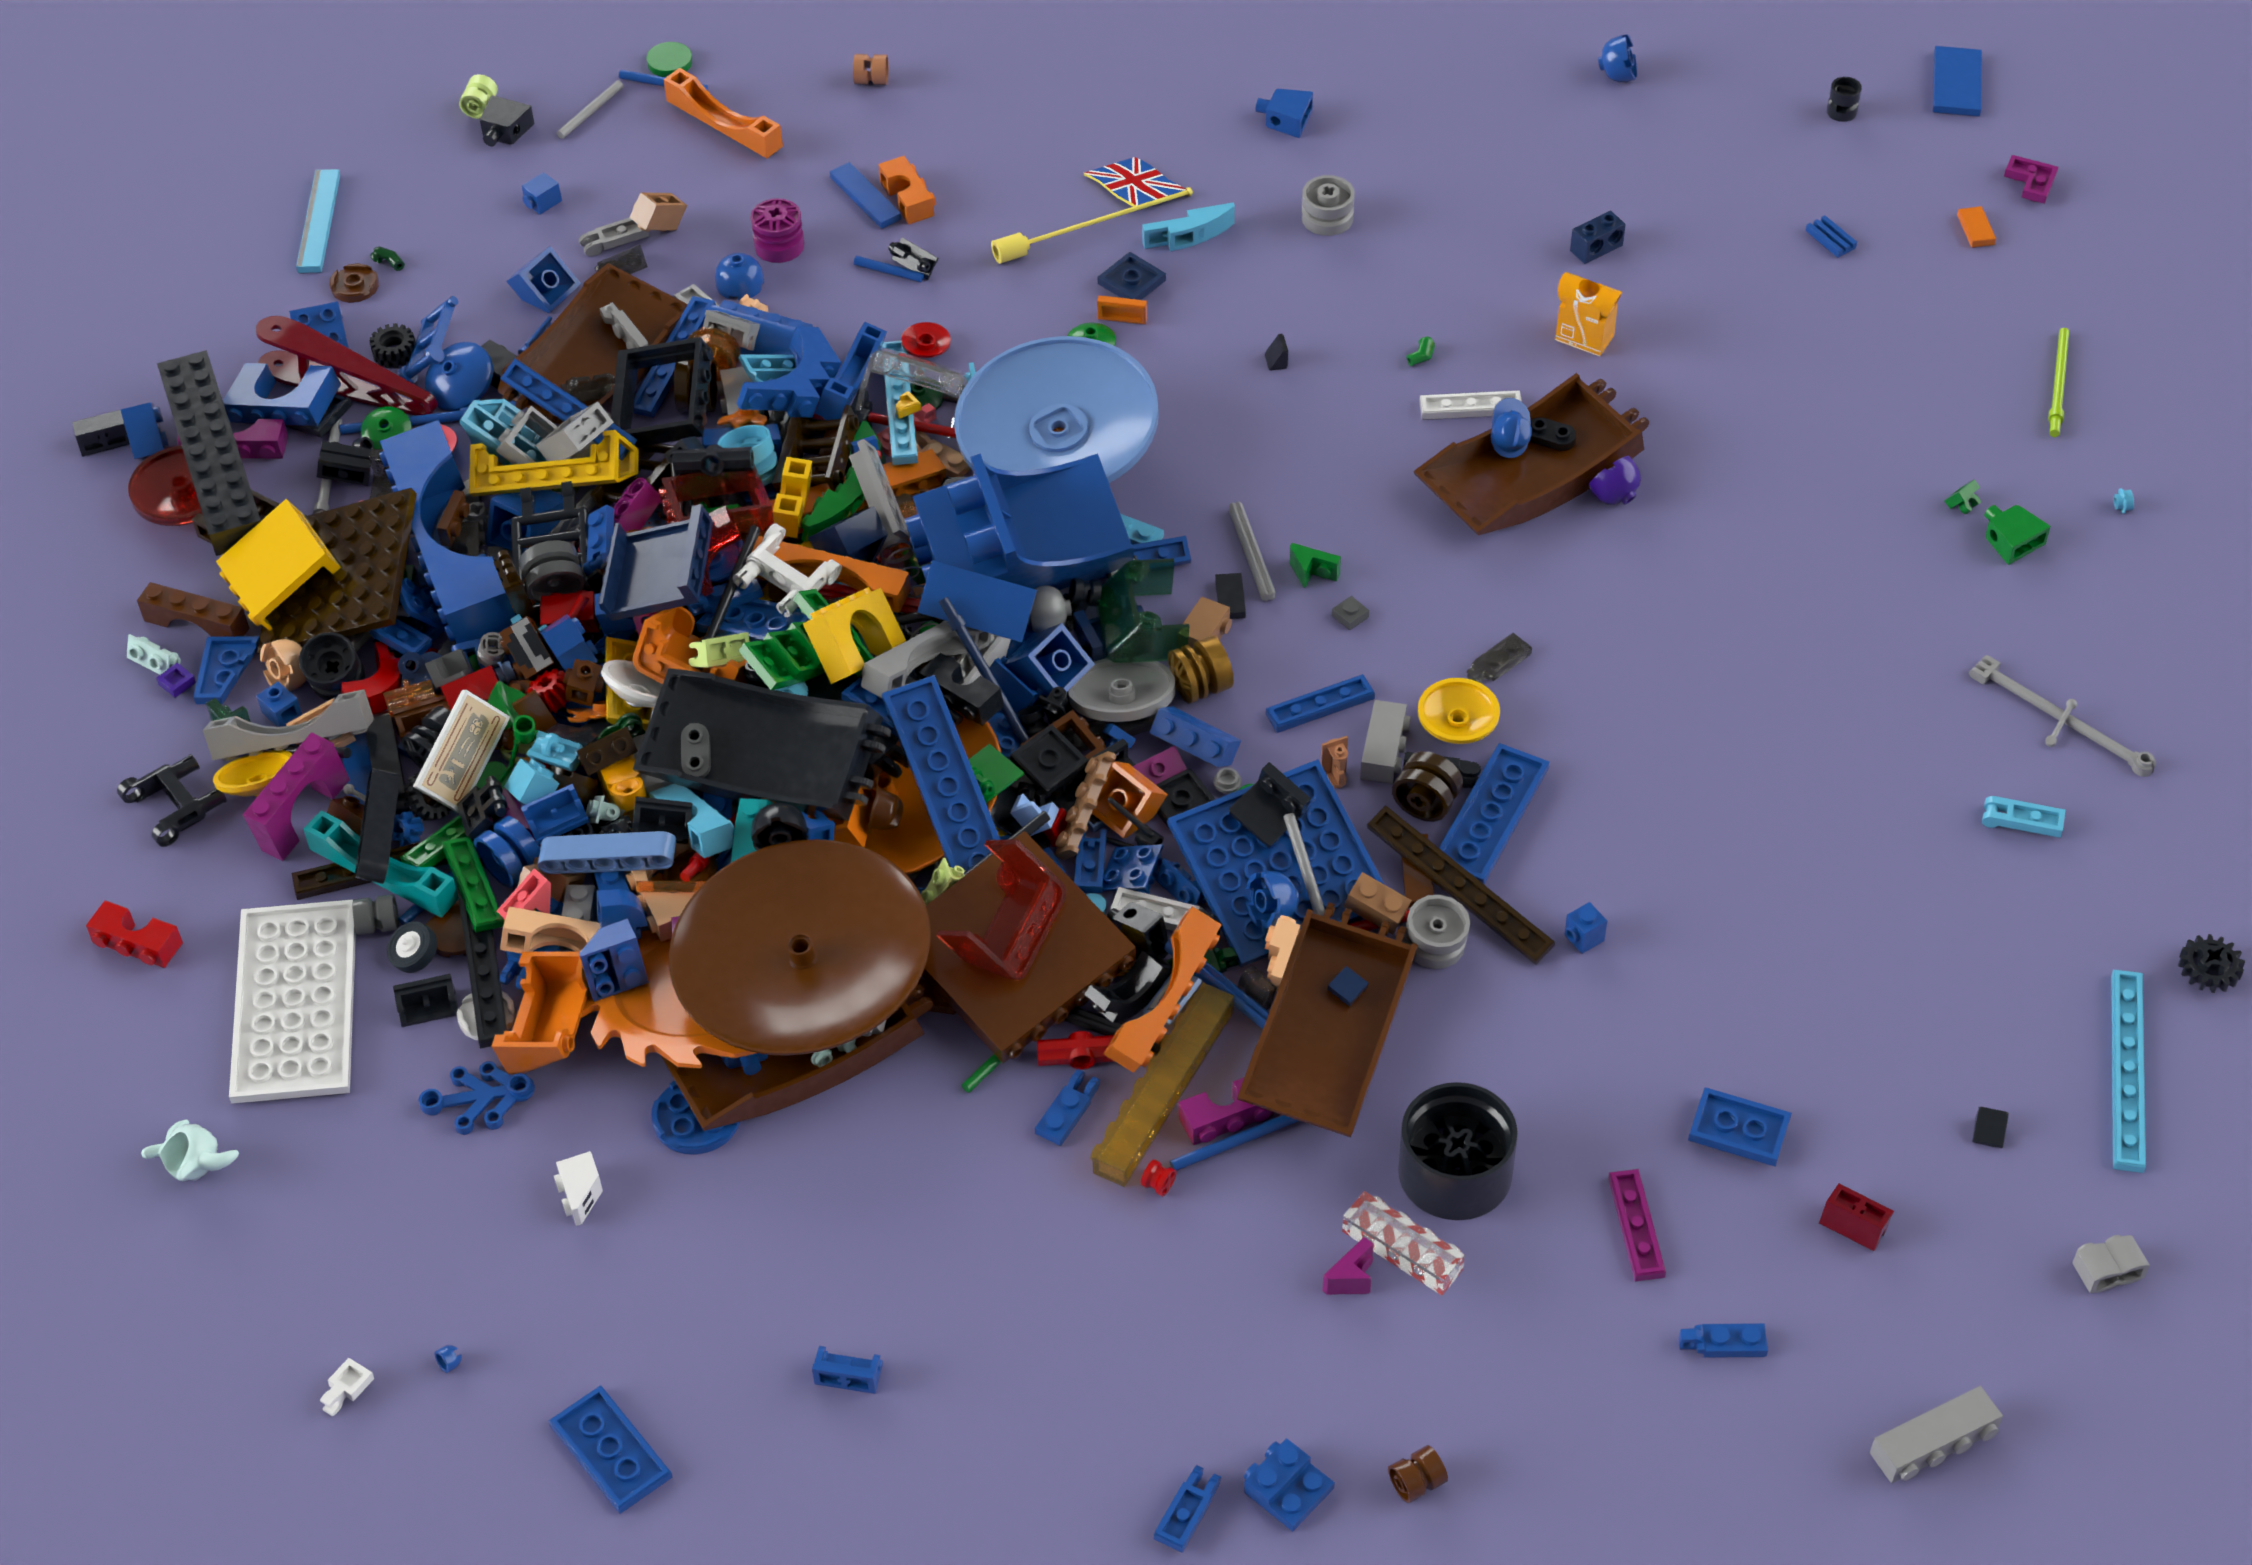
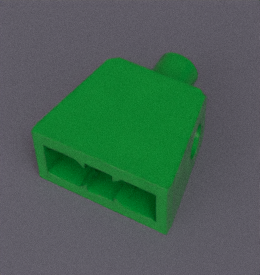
M1992 505L1984 514L1989 520L1986 539L2008 565L2044 546L2047 542L2051 526L2019 505H2014L2005 511H2002L1996 505Z

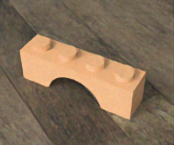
M509 906L503 925L500 950L522 954V952H533L543 946L558 945L581 952L601 927L600 923Z

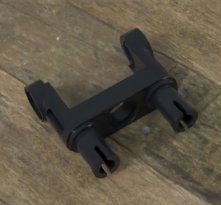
M192 754L171 766L164 764L139 779L135 777L127 778L118 785L117 794L125 803L136 801L138 803L162 789L177 807V811L159 820V824L152 830V838L161 847L173 844L178 839L180 832L203 820L208 811L227 802L224 793L216 788L198 799L196 797L193 798L179 781L181 778L200 769L197 760ZM137 787L134 792L126 795L131 788ZM170 829L167 834H165L164 836L160 837V835H161L165 830Z

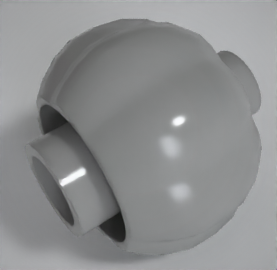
M1043 585L1034 588L1037 590L1028 621V624L1031 623L1032 631L1038 633L1060 623L1065 625L1067 616L1072 615L1070 600H1065L1061 592L1055 587Z

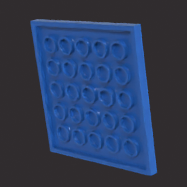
M1319 759L1283 774L1311 798L1306 813L1297 821L1324 909L1326 910L1329 902L1335 904V911L1331 919L1341 922L1342 913L1345 911L1343 906L1362 872L1382 884L1384 882ZM1253 785L1170 817L1167 821L1212 913L1221 924L1220 928L1229 946L1233 947L1238 955L1237 962L1240 968L1266 958L1269 955V950L1265 949V939L1269 928L1265 929L1262 925L1256 926L1250 918L1246 906L1247 902H1251V888L1246 889V885L1252 874L1277 871L1291 880L1299 894L1297 908L1292 918L1296 920V924L1300 925V929L1307 909L1313 910L1288 831L1268 848L1229 814V808ZM1351 912L1348 923L1359 920L1362 917Z

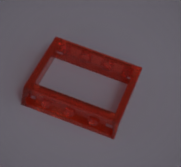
M755 464L753 471L721 472L717 476L691 473L661 478L663 488H659L658 492L668 524L690 519V516H683L679 505L681 501L748 491L753 505L709 512L708 514L713 520L711 538L724 533H733L738 536L745 535L743 532L750 529L752 525L761 529L760 532L767 531L774 524L772 505Z

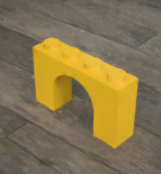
M869 587L811 613L812 619L802 623L831 684L862 670L864 666V661L852 638L850 623L862 635L869 652L876 656L906 642L881 588L872 592Z

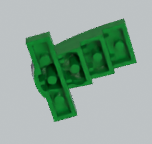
M817 589L798 591L793 598L800 607L801 612L810 620L812 619L811 613L829 605ZM793 622L785 631L768 632L763 640L743 643L738 650L770 690L795 685L826 673L802 624L805 622ZM850 625L852 638L864 663L873 659L874 657L863 646L858 634ZM862 670L854 674H856L857 677H861Z

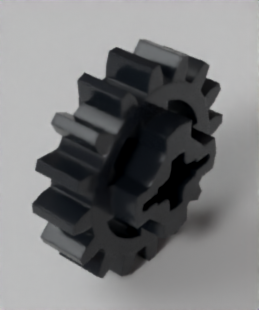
M2208 934L2206 940L2197 935L2195 941L2189 939L2186 946L2182 948L2178 967L2183 968L2182 976L2191 977L2189 980L2190 985L2196 982L2200 984L2199 990H2203L2207 986L2210 987L2211 993H2215L2217 987L2226 992L2228 986H2236L2244 972L2245 960L2240 959L2241 950L2233 951L2234 943L2224 944V937H2220L2217 941L2213 940L2211 934Z

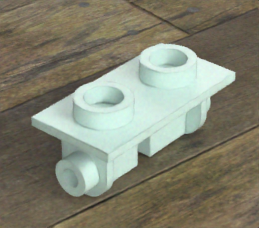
M128 635V659L158 674H162L176 663L180 664L181 659L177 653L166 649L160 650L159 645L149 641L146 637Z
M600 795L595 796L593 801L589 800L586 814L587 817H590L589 823H598L599 819L613 821L619 817L620 809L615 804L603 802L604 796Z

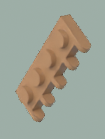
M1107 751L1094 758L1092 757L1088 761L1085 768L1087 773L1085 780L1080 783L1075 792L1076 802L1069 809L1065 817L1066 827L1056 839L1055 845L1057 849L1054 854L1056 857L1065 860L1078 854L1079 843L1083 834L1088 829L1087 823L1093 809L1098 804L1097 798L1103 784L1108 779L1107 773L1111 763L1116 759V754Z

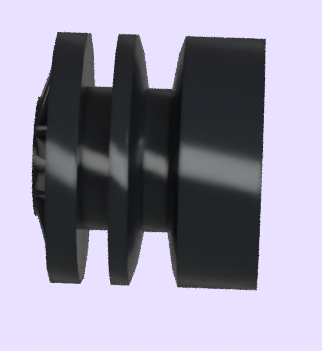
M333 632L320 633L310 638L302 647L299 655V667L315 694L322 699L329 701L341 694V682L365 679V667L350 640L343 635Z
M434 707L422 719V726H414L411 732L402 738L404 750L420 769L423 768L451 711L444 707Z

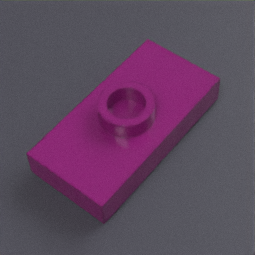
M1176 746L1132 766L1155 785L1187 769Z

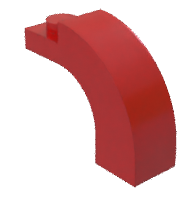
M375 642V663L378 671L367 679L341 682V694L365 689L372 714L386 710L400 695L402 675L398 669L400 658H395L394 652H389L386 644Z

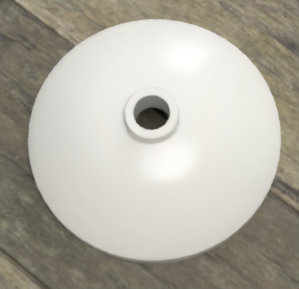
M612 660L603 665L601 674L605 683L620 698L626 700L629 705L634 707H655L663 684L641 674L636 670L632 661Z

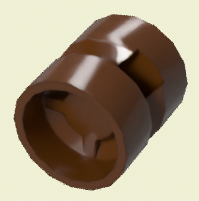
M1429 1445L1413 1452L1411 1460L1402 1458L1388 1466L1390 1480L1399 1496L1406 1503H1410L1424 1495L1425 1488L1431 1491L1448 1482L1447 1471L1440 1456Z

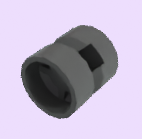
M394 894L377 896L375 901H372L370 897L353 899L352 910L357 935L373 934L376 929H380L381 932H388L399 928L398 908Z

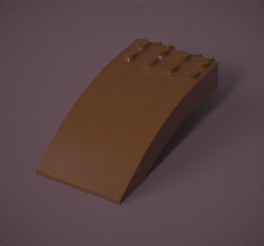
M607 263L584 282L581 290L558 318L516 359L589 407L599 402L606 413L609 412L611 414L618 351L626 350L627 347L622 338H617L612 325L606 324L600 315V308L613 302L619 311L623 310L648 341L649 346L666 343L688 304ZM512 361L503 368L502 375L510 366ZM652 367L638 369L636 387ZM500 379L498 393L503 395L502 399L508 402L516 401V407L520 410L532 406L552 423L559 425L563 423V421Z
M1575 373L1527 408L1531 420L1542 417L1573 427L1576 432V444L1571 449L1560 451L1529 441L1526 450L1521 455L1515 458H1506L1494 450L1491 443V428L1460 443L1452 442L1413 472L1477 535H1482L1534 519L1589 490V483L1603 469L1609 470L1615 466L1613 462L1622 457L1630 456L1633 459L1644 450L1642 432L1647 429L1649 420L1646 417H1641L1635 421L1639 411L1634 407L1620 415L1609 405L1610 401L1617 395L1613 388L1603 391L1607 383L1601 378L1588 386L1580 379V375Z
M1329 902L1324 916L1314 914L1313 910L1307 909L1275 1000L1254 1049L1237 1100L1351 1138L1386 1043L1418 945L1414 943L1409 945L1402 942L1407 929L1404 926H1400L1397 930L1396 940L1385 937L1390 927L1389 922L1385 920L1382 922L1379 934L1348 925L1352 909L1345 908V911H1343L1341 922L1333 920L1331 917H1333L1335 911V904ZM1345 966L1369 983L1368 988L1350 1007L1327 990L1328 985Z
M917 984L907 1000L894 1014L886 1019L884 1031L881 1034L860 1036L855 1041L857 1048L849 1053H846V1051L841 1052L837 1047L831 1048L832 1061L820 1068L811 1062L813 1053L768 1055L766 1060L760 1061L761 1070L753 1075L745 1074L742 1066L732 1069L727 1068L722 1058L717 1055L704 1053L696 1055L702 1063V1068L677 1067L663 1056L661 1057L701 1127L706 1131L767 1115L835 1087L871 1068L925 1034L916 1019L928 1010H931L933 1002L929 997L920 999L925 989L921 984Z

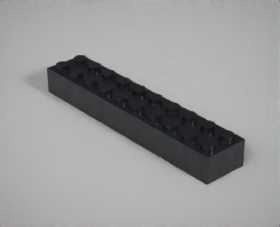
M207 350L157 363L209 537L215 555L218 556L226 553L261 520Z

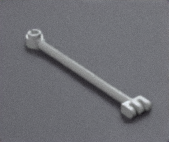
M1985 655L1969 671L1970 677L1984 685L1991 679L2060 720L2064 713V710L2000 673L1998 670L2001 663L1988 655ZM2071 714L2068 715L2064 724L2126 760L2128 765L2131 766L2132 771L2138 776L2147 777L2154 771L2156 761L2151 753L2132 752Z

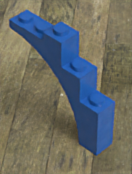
M796 326L789 345L795 358L796 368L789 374L777 379L762 382H744L737 400V405L740 409L786 411L789 417H813L824 387L831 377L834 378L841 365V361L819 327Z

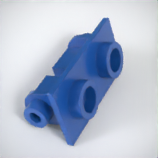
M1163 858L1155 880L1179 902L1196 906L1200 902L1202 904L1207 902L1197 881H1191L1192 876L1178 862L1174 863Z

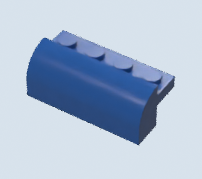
M723 300L719 306L712 305L709 310H717L760 324L754 350H748L710 338L702 334V339L711 347L713 353L739 360L740 355H793L789 345L796 326L813 327V324L780 316L776 313L758 310L754 307L740 305L733 301Z

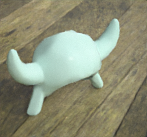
M188 1120L176 1122L167 1131L164 1143L145 1147L141 1155L144 1159L160 1157L165 1169L175 1179L184 1182L187 1180L196 1181L208 1171H216L228 1166L238 1157L239 1152L237 1150L217 1153V1140L211 1132L200 1125L189 1124Z

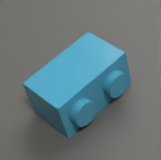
M520 758L504 787L518 801L528 804L555 792L559 783L552 777L554 773L546 769V766L533 758L529 762Z

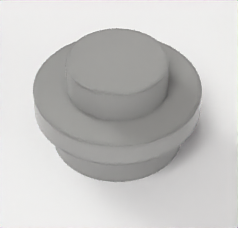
M1223 768L1215 775L1214 786L1219 792L1230 794L1236 792L1241 787V777L1235 769Z

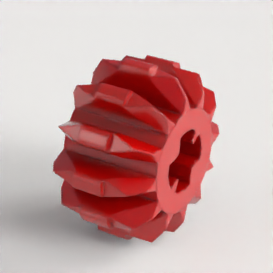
M556 668L550 672L545 670L541 676L537 675V679L529 683L530 688L526 691L530 693L536 690L550 712L554 711L557 713L558 709L561 707L566 708L565 704L570 702L565 700L567 684L563 683L565 672L559 671Z

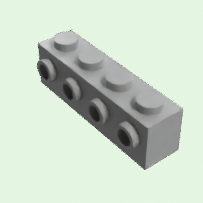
M1980 1385L1875 1437L1870 1454L1891 1484L1900 1479L1907 1481L1917 1475L1920 1469L1928 1465L1931 1468L1942 1463L1946 1456L1954 1452L1961 1454L1980 1439L1987 1441L1993 1438L1999 1432L1998 1428L2003 1415Z

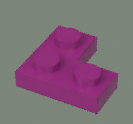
M2012 155L2006 167L2004 177L2026 182L2021 198L2045 204L2059 167Z

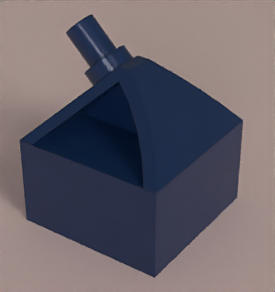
M874 506L851 515L808 537L813 548L816 550H823L828 553L884 566L878 562L876 557L888 533Z

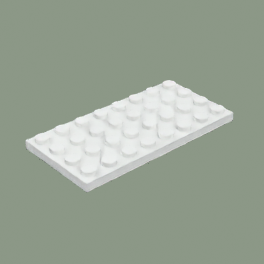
M353 900L241 909L229 1089L231 1104L350 1093L356 930L352 910Z

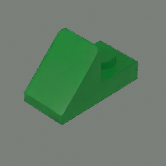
M1291 543L1289 564L1305 588L1312 575L1337 581L1340 576L1341 556Z

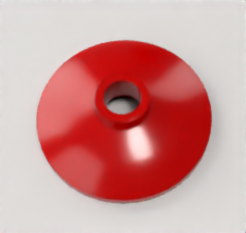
M921 322L909 326L903 332L901 343L903 348L913 356L932 358L947 351L951 343V337L943 326L931 322Z

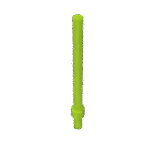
M2061 328L2059 330L2052 408L2048 414V421L2050 423L2049 435L2051 437H2058L2060 435V426L2064 421L2062 405L2069 341L2068 328Z

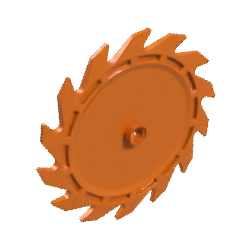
M650 930L641 931V939H637L649 983L593 1002L589 990L581 1016L582 1018L591 1012L599 1011L590 1032L598 1049H602L610 1038L619 1037L622 1040L626 1059L642 1067L646 1066V1055L651 1052L660 1054L677 1067L702 1068V1063L696 1057V1055L701 1053L731 1058L756 1053L731 1046L715 1038L689 1016L678 1000L672 985L669 971L671 938L660 942L657 933H651Z

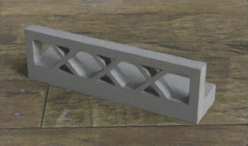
M865 439L857 442L860 451L850 455L849 458L869 508L875 507L888 533L884 544L893 539L908 540L909 533L876 448ZM900 543L891 544L890 546H888V547H886V548H887V549H890V548H892V547H894V546H896V545H898V544H900Z

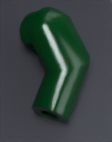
M378 246L370 254L374 262L381 263L383 259L387 260L395 271H400L405 266L403 260L393 250Z

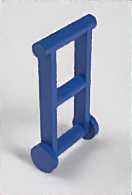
M451 296L421 320V328L409 363L398 371L400 377L414 384L418 379V373L431 363L439 364L444 360L445 354L441 346L454 308L459 303L455 296ZM438 320L436 328L432 330L434 322Z

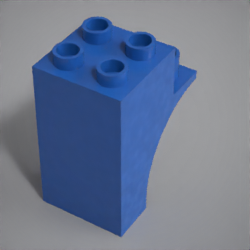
M981 453L971 456L973 476L913 496L917 514L904 519L916 560L922 568L925 581L932 560L1032 589L1049 585L1058 590L1070 587L1072 578H1081L1085 582L1134 564L1133 547L1098 453L1058 466L1026 471L997 469L986 464L982 459Z

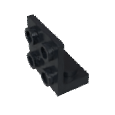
M1268 762L1262 768L1258 781L1229 808V814L1264 845L1270 848L1288 831L1283 816L1294 813L1296 821H1298L1306 813L1311 798L1274 765Z

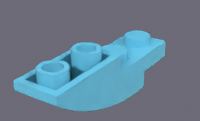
M1234 202L1187 210V217L1143 224L1142 239L1144 248L1168 245L1170 251L1200 244L1221 234L1235 224Z

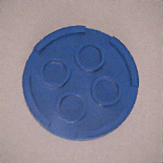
M676 1081L670 1083V1087L654 1101L651 1113L654 1131L658 1139L665 1146L679 1153L703 1154L718 1149L733 1137L740 1122L704 1131Z

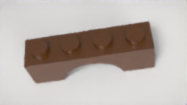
M149 582L137 599L144 621L166 628L172 620L182 619L198 625L210 637L245 636L249 630L244 609L237 605Z

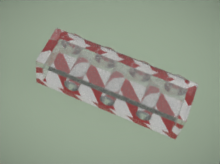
M1364 1191L1343 1215L1342 1232L1358 1242L1363 1237H1366L1374 1244L1373 1252L1440 1295L1446 1292L1463 1271L1465 1254L1457 1246L1451 1243L1447 1244L1438 1238L1432 1230L1426 1227L1422 1228L1414 1223L1408 1215L1395 1211L1378 1196H1372Z

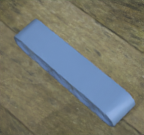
M664 831L550 836L544 838L541 842L538 868L548 874L668 869L673 865L676 837Z

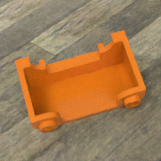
M676 607L662 610L645 619L633 654L634 667L641 674L661 684L664 683L669 668L713 673L715 676L746 684L750 681L744 675L746 659L741 662L732 659L724 665L704 667L702 671L689 665V659L696 657L698 654L697 649H692L689 645L692 642H700V638L692 634L695 620L687 609Z
M522 952L519 965L526 968V979H521L520 985L524 990L520 1008L512 1031H504L503 1035H495L491 1046L508 1074L530 1072L565 1059L574 1050L575 1035L590 990L580 959V952Z

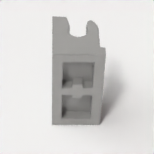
M706 310L702 334L748 350H754L760 327L759 323L717 310Z

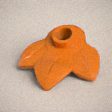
M738 408V411L734 412V414L720 418L717 424H730L734 429L747 425L765 426L767 416L759 414L758 410H742Z
M606 700L593 702V708L567 709L569 714L575 715L572 718L567 717L568 721L571 723H582L590 719H607Z

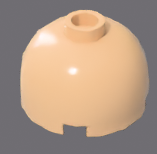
M281 639L262 646L260 660L261 662L266 661L267 670H264L263 673L270 686L279 681L287 690L293 691L306 682L307 679L299 667V655L302 647L297 642Z

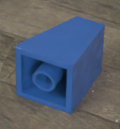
M550 490L532 491V495L535 496V513L564 509L562 495ZM520 492L500 494L491 498L485 545L489 547H504L512 551L511 519L522 515ZM560 521L521 526L522 538L549 534ZM522 548V553H524L528 548Z
M1063 623L1031 635L1007 658L1008 661L1005 667L1031 691L1034 690L1036 692L1040 688L1043 691L1042 695L1048 696L1055 687H1062L1067 692L1095 664Z

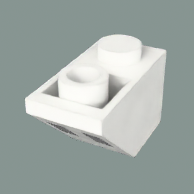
M591 1151L556 1162L559 1174L554 1175L555 1183L559 1193L565 1191L567 1198L561 1199L566 1216L573 1215L576 1226L584 1222L603 1191Z

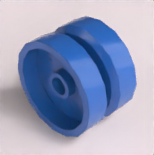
M505 816L495 823L493 831H484L474 839L475 849L479 858H482L486 869L499 883L507 888H513L519 883L523 866L532 865L535 857H539L540 848L532 835L520 822L511 816Z

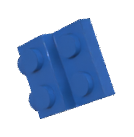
M1286 1438L1281 1444L1275 1441L1270 1445L1265 1453L1266 1459L1260 1465L1253 1463L1247 1469L1244 1475L1246 1479L1244 1482V1493L1293 1532L1329 1495L1335 1487V1482L1310 1463L1311 1457Z

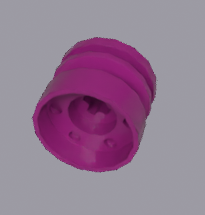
M780 198L765 200L755 206L751 212L750 219L756 254L761 259L771 263H783L798 257L803 251L805 244L799 207L792 201Z

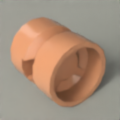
M868 54L854 55V84H868L869 81H872L874 85L888 84V55L874 54L872 58Z

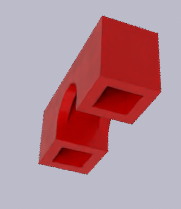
M104 900L86 924L91 941L98 947H108L116 950L123 956L138 958L151 966L154 964L165 968L183 944L177 926L153 917L144 928L132 931L135 923L129 909Z

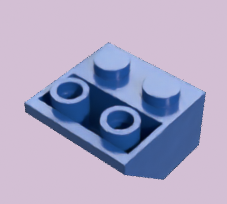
M628 919L600 928L579 953L593 1002L649 983L638 941Z

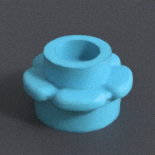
M2120 488L2118 494H2114V506L2116 510L2121 509L2122 514L2134 509V497L2131 490Z

